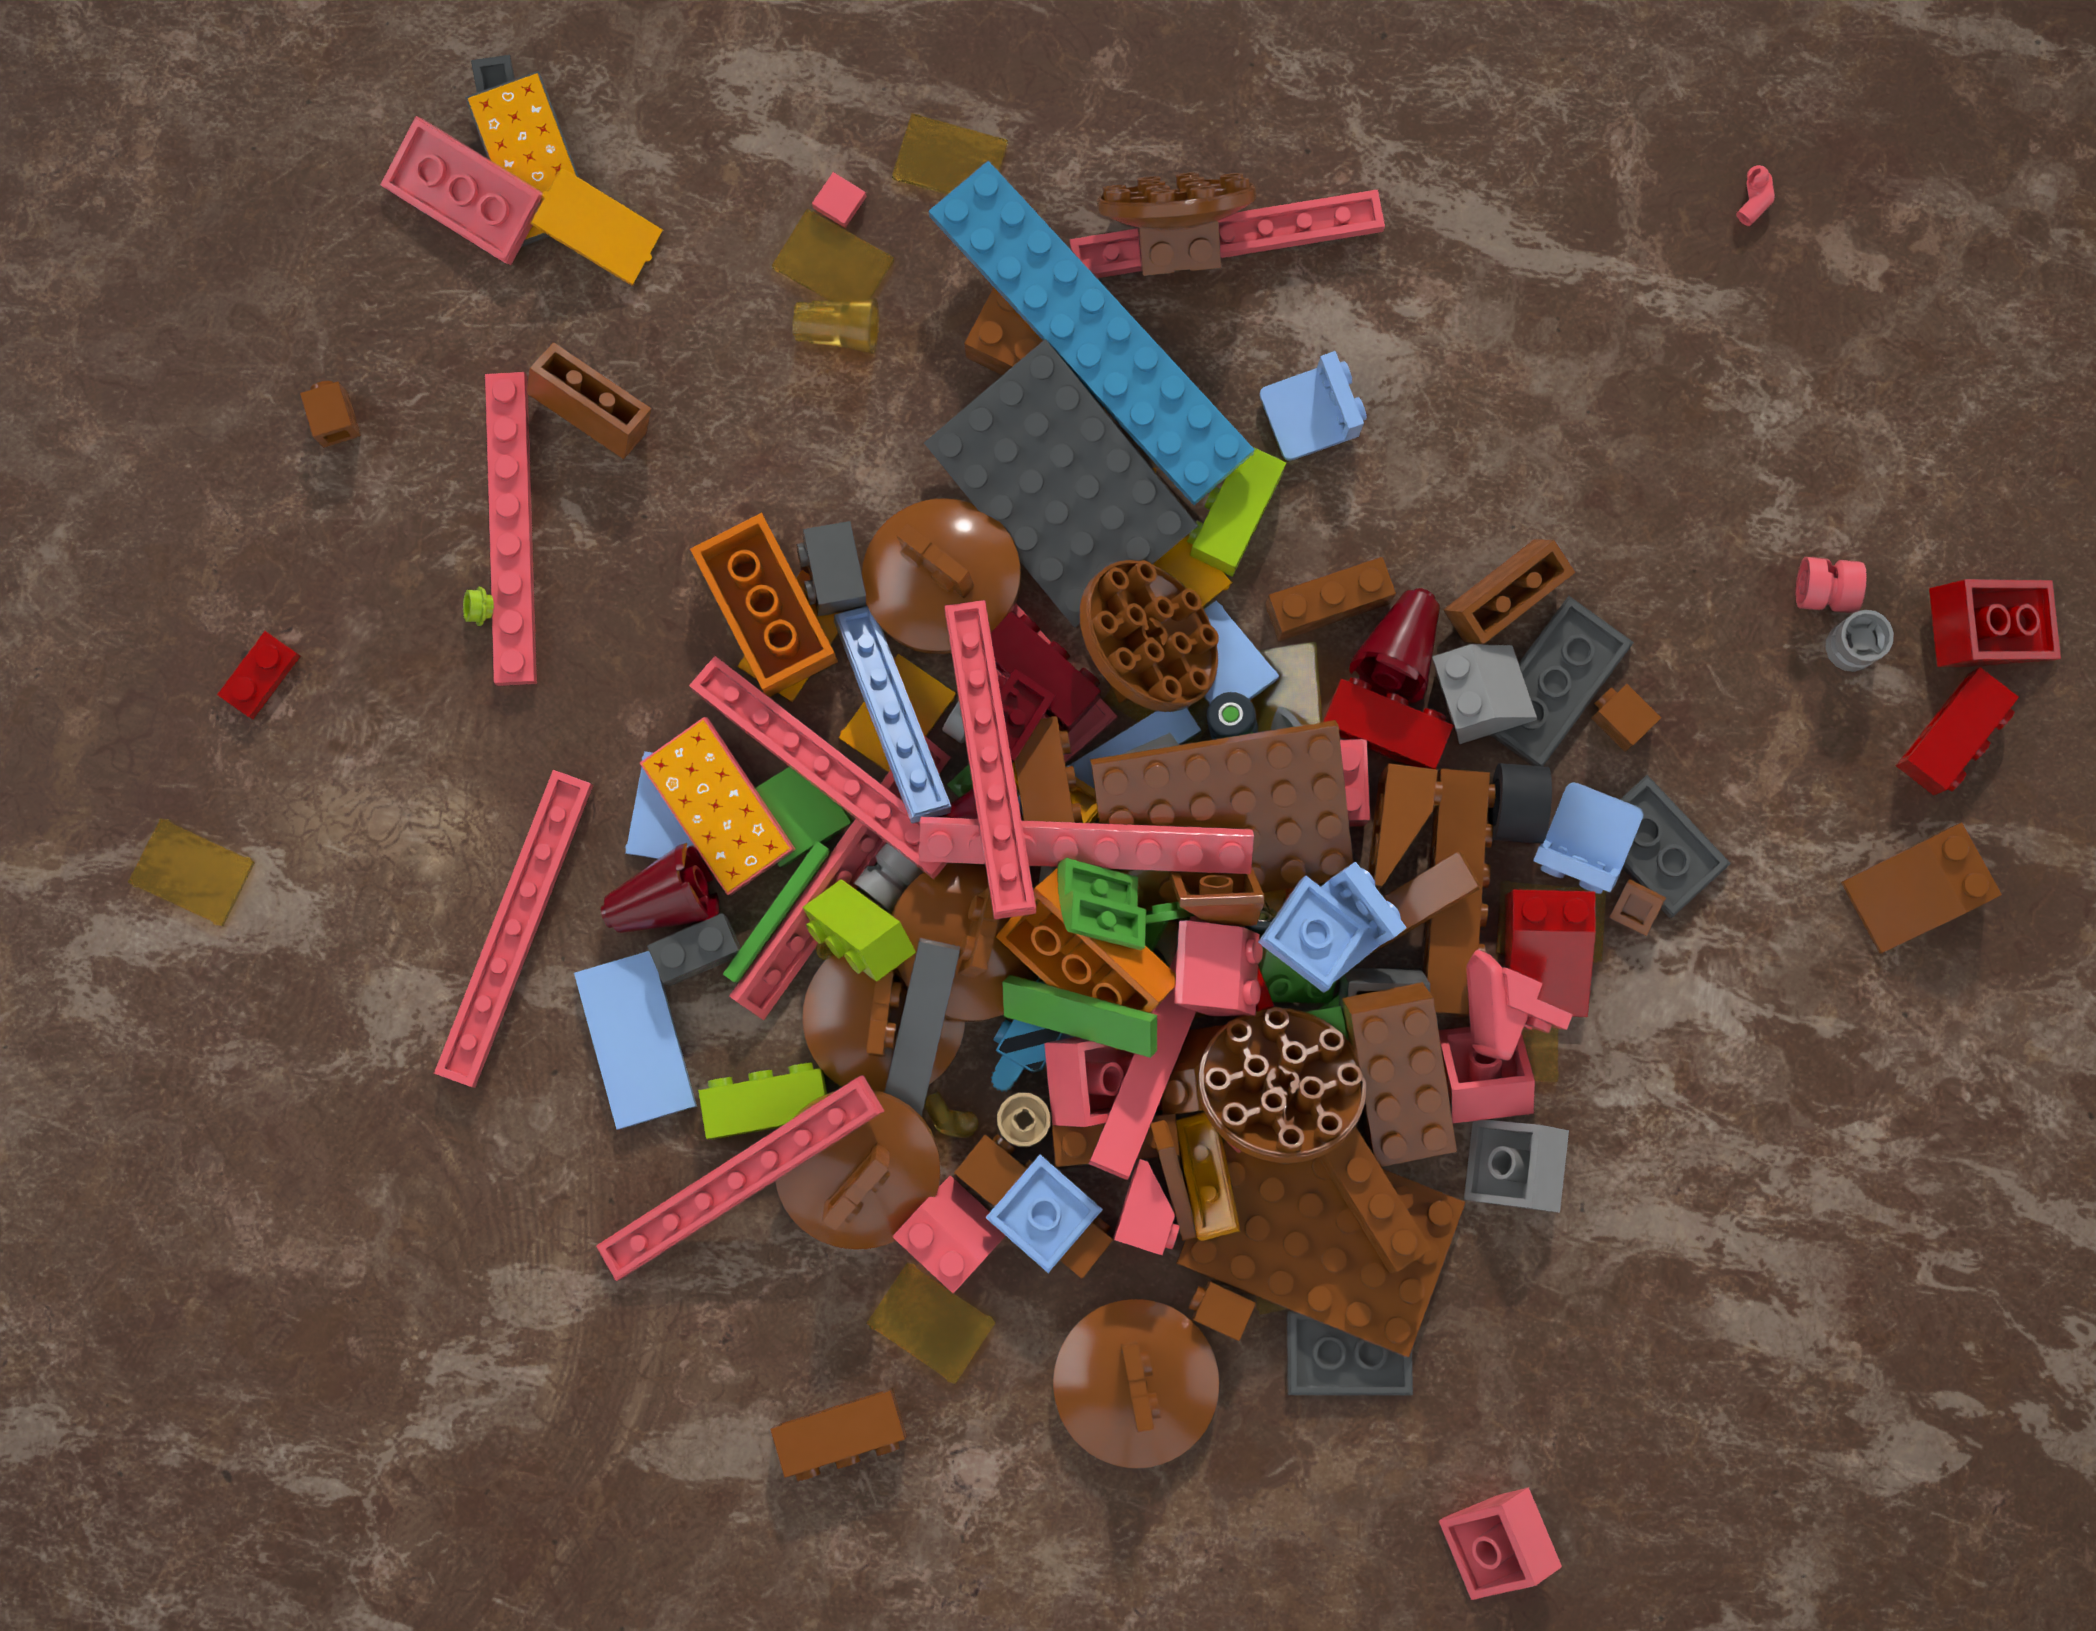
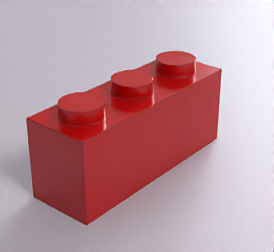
M1981 667L1977 668L1964 677L1895 766L1933 796L1947 789L1952 792L1966 777L1967 773L1963 769L1971 759L1974 761L1978 760L1989 748L1991 742L1987 738L1995 728L2001 730L2013 717L2015 711L2011 707L2019 696Z
M1351 677L1349 681L1341 678L1322 722L1336 720L1339 726L1340 738L1344 740H1367L1368 750L1407 766L1436 770L1454 726L1445 722L1447 718L1445 715L1425 708L1423 712L1408 706L1409 701L1393 693H1387L1386 697L1371 691L1372 686L1363 680Z

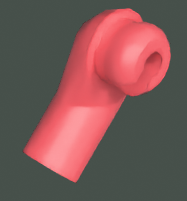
M1761 165L1749 169L1746 183L1749 200L1736 213L1739 221L1746 226H1751L1774 202L1775 198L1772 176L1768 169Z

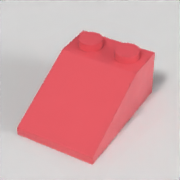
M1078 1037L1044 1043L1052 1125L1088 1127L1106 1123L1134 1053ZM1161 1100L1156 1111L1162 1110Z

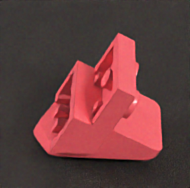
M1476 950L1467 964L1472 1046L1477 1053L1487 1057L1509 1060L1515 1051L1523 1028L1528 1030L1534 1028L1545 1033H1549L1551 1027L1567 1030L1573 1014L1537 999L1543 983L1511 969L1501 967L1490 954L1481 950Z

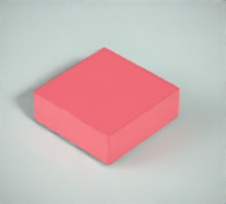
M833 172L812 202V207L846 228L867 196L865 191Z

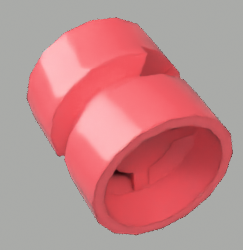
M1804 557L1800 564L1796 581L1797 606L1802 609L1823 610L1829 605L1834 612H1858L1862 606L1866 589L1865 564L1859 561L1839 560L1835 565H1832L1831 561L1827 558Z

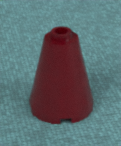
M1422 588L1405 591L1353 656L1349 667L1350 673L1352 674L1356 671L1360 675L1358 679L1372 686L1371 691L1385 697L1387 693L1411 697L1409 703H1416L1423 699L1428 687L1440 605L1435 600L1434 594Z
M687 843L678 845L604 897V905L600 909L604 923L608 928L613 927L618 933L700 923L717 916L719 913V899L717 892L711 895L709 893L707 882L712 881L713 878L706 862L693 845L687 847Z

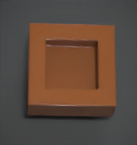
M1629 879L1609 918L1647 936L1666 897Z

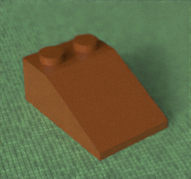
M1388 764L1379 775L1367 870L1373 877L1377 890L1384 885L1430 814L1434 812L1435 806H1440L1443 782L1436 781L1438 770Z
M1962 822L1946 828L1841 882L1879 954L2002 895Z

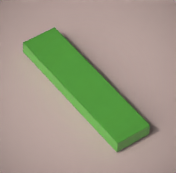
M818 841L815 843L724 971V976L736 984L739 983L831 854V851Z
M1009 975L1003 981L1004 1017L1149 1058L1157 1051V1015L1013 975Z

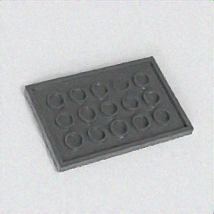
M1046 339L924 442L926 447L979 512L994 518L1006 528L1016 546L1020 562L1074 628L1080 625V603L1083 592L1089 581L1097 573L1118 561L1145 560L1153 565L1199 526Z

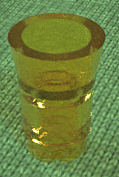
M876 298L858 301L813 300L811 303L797 302L795 304L793 335L796 341H809L810 344L849 348L874 354L879 333V307Z

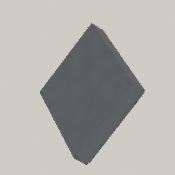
M1646 775L1619 799L1641 808L1644 814L1623 869L1636 883L1666 897L1661 910L1669 918H1672L1731 863L1659 786Z
M1287 1311V1394L1413 1395L1412 1350L1409 1358H1406L1296 1312Z

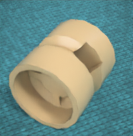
M1017 1093L1008 1097L1001 1104L997 1114V1125L1001 1135L1009 1143L1018 1147H1031L1040 1143L1047 1136L1050 1128V1112L1047 1105L1038 1096L1031 1093Z

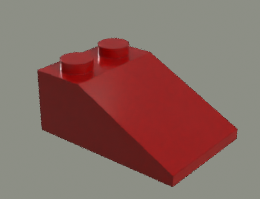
M1964 579L1929 588L1937 667H1973L2061 659L2053 580Z
M1512 890L1505 894V968L1543 983L1537 998L1538 1000L1573 1014L1572 1017H1588L1596 933L1595 891Z

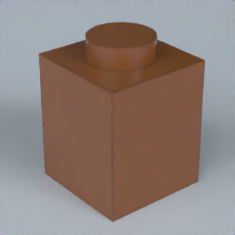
M321 381L312 385L311 390L300 393L312 436L323 448L361 436L349 393L338 381Z
M1628 684L1624 685L1618 692L1612 687L1594 703L1599 710L1591 717L1624 752L1631 748L1661 719Z
M1208 1281L1205 1288L1198 1285L1188 1308L1195 1311L1192 1316L1194 1321L1240 1341L1256 1302Z

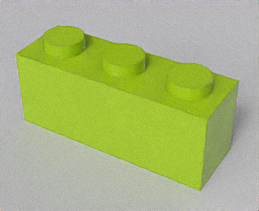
M1254 448V454L1226 477L1221 488L1215 487L1211 490L1204 506L1210 511L1204 523L1196 521L1199 526L1190 533L1187 540L1188 543L1193 544L1190 553L1191 557L1217 568L1233 577L1286 466V462Z
M842 879L802 907L810 920L806 927L811 936L819 944L826 942L831 952L838 959L844 956L856 973L860 974L863 971L876 982L916 953L900 921Z
M804 1063L789 1066V1074L773 1077L772 1070L749 1073V1081L733 1084L732 1077L708 1081L709 1088L698 1090L706 1139L713 1140L780 1128L791 1121L809 1103L827 1094L823 1070L820 1068L813 1069V1063Z

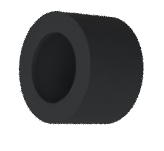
M1498 763L1492 783L1496 787L1494 807L1490 808V824H1493L1492 840L1543 844L1547 836L1551 814L1552 778L1550 768Z

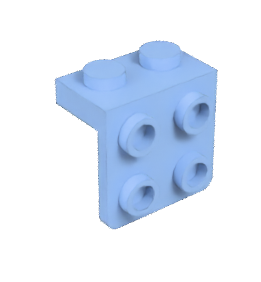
M1336 351L1320 356L1317 368L1265 386L1260 391L1259 396L1281 454L1287 461L1301 458L1354 439L1360 435L1364 425L1363 420L1367 419L1366 411L1361 399L1353 397L1349 384H1352L1351 372L1345 361H1339Z
M1572 782L1565 788L1546 839L1539 846L1533 861L1542 864L1541 870L1549 875L1564 878L1566 874L1580 880L1579 885L1586 890L1595 891L1598 894H1601L1603 890L1611 892L1616 885L1643 819V811L1637 806Z
M1356 862L1337 873L1321 886L1371 925L1336 980L1377 947L1393 939L1407 928L1401 921L1398 909L1391 902L1383 898L1375 887L1373 877L1368 871L1360 868Z

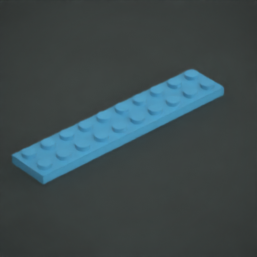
M989 161L929 210V217L1033 331L1042 340L1046 339L1089 392L1193 505L1198 503L1254 454L1255 449Z

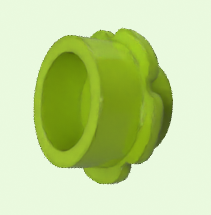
M478 587L477 590H466L463 600L464 619L466 622H476L477 626H482L486 618H492L494 609L492 595H487L482 587Z

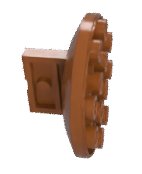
M1197 172L1181 173L1176 175L1177 189L1171 190L1170 186L1165 185V181H1161L1160 176L1138 178V186L1126 188V185H1109L1102 187L1103 194L1097 199L1098 213L1107 218L1138 227L1141 273L1143 276L1174 273L1176 270L1186 269L1190 271L1221 268L1218 221L1256 200L1255 185L1249 182V178H1243V173L1220 175V179H1204V177H1199Z
M941 498L912 504L889 518L876 532L867 548L862 566L866 604L882 630L899 644L928 654H950L951 648L945 617L946 605L985 600L990 633L1013 611L1021 586V565L1016 546L1006 528L999 521L979 512L972 503L957 499Z
M1145 560L1115 562L1105 567L1089 581L1080 603L1081 631L1092 660L1110 683L1119 704L1131 700L1151 710L1175 712L1190 707L1208 693L1215 681L1218 669L1217 644L1219 636L1215 628L1211 626L1201 606V599L1194 590L1187 589L1174 576Z
M947 863L935 879L923 872L907 886L899 897L892 916L902 924L915 951H917L919 938L960 946V953L944 1018L961 1022H980L999 1017L1004 1014L1003 981L1009 975L1035 982L1039 978L996 938V935L1011 917L994 919L985 864ZM916 953L894 968L906 991H908Z
M832 954L820 966L808 987L803 1006V1029L808 1048L823 1072L842 1087L863 1075L872 1090L885 1092L907 991L894 969L876 982L863 971L860 974L856 973L844 956L838 959ZM944 1018L929 1085L946 1071L956 1057L963 1040L966 1022Z
M1273 1007L1256 1011L1255 1016H1238L1224 1025L1214 1035L1206 1047L1201 1060L1198 1090L1200 1101L1208 1120L1215 1130L1232 1146L1262 1160L1278 1163H1297L1323 1156L1337 1148L1349 1137L1360 1119L1365 1104L1366 1078L1358 1067L1353 1046L1331 1024L1303 1011Z
M872 1090L884 1109L883 1113L775 1181L780 1200L793 1221L813 1238L831 1246L859 1250L877 1248L896 1241L892 1236L928 1197H936L940 1182V1156L932 1131L924 1119L911 1106L881 1091ZM834 1092L828 1093L812 1101L803 1109H801L795 1117L805 1112L806 1110H808L815 1104L819 1103L820 1101H822L829 1095L833 1094Z
M1125 1299L1111 1302L1095 1309L1073 1327L1064 1340L1057 1356L1053 1389L1060 1418L1067 1431L1083 1449L1109 1464L1126 1468H1147L1164 1464L1179 1457L1200 1439L1210 1424L1216 1409L1219 1394V1374L1215 1356L1206 1337L1184 1314L1166 1304L1153 1300Z

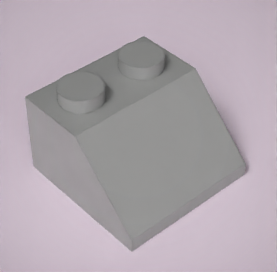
M1470 644L1432 657L1435 672L1459 744L1537 720L1512 645Z
M1473 1121L1464 1200L1560 1213L1569 1130L1505 1121Z

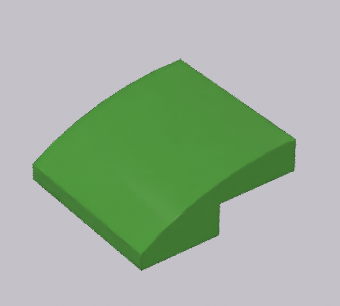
M791 767L786 768L755 788L796 849L778 862L779 867L789 865L811 850L817 841L824 844L854 822L846 810Z
M1065 858L1058 863V894L1061 914L1067 932L1137 950L1145 948L1146 909L1137 907L1138 877Z

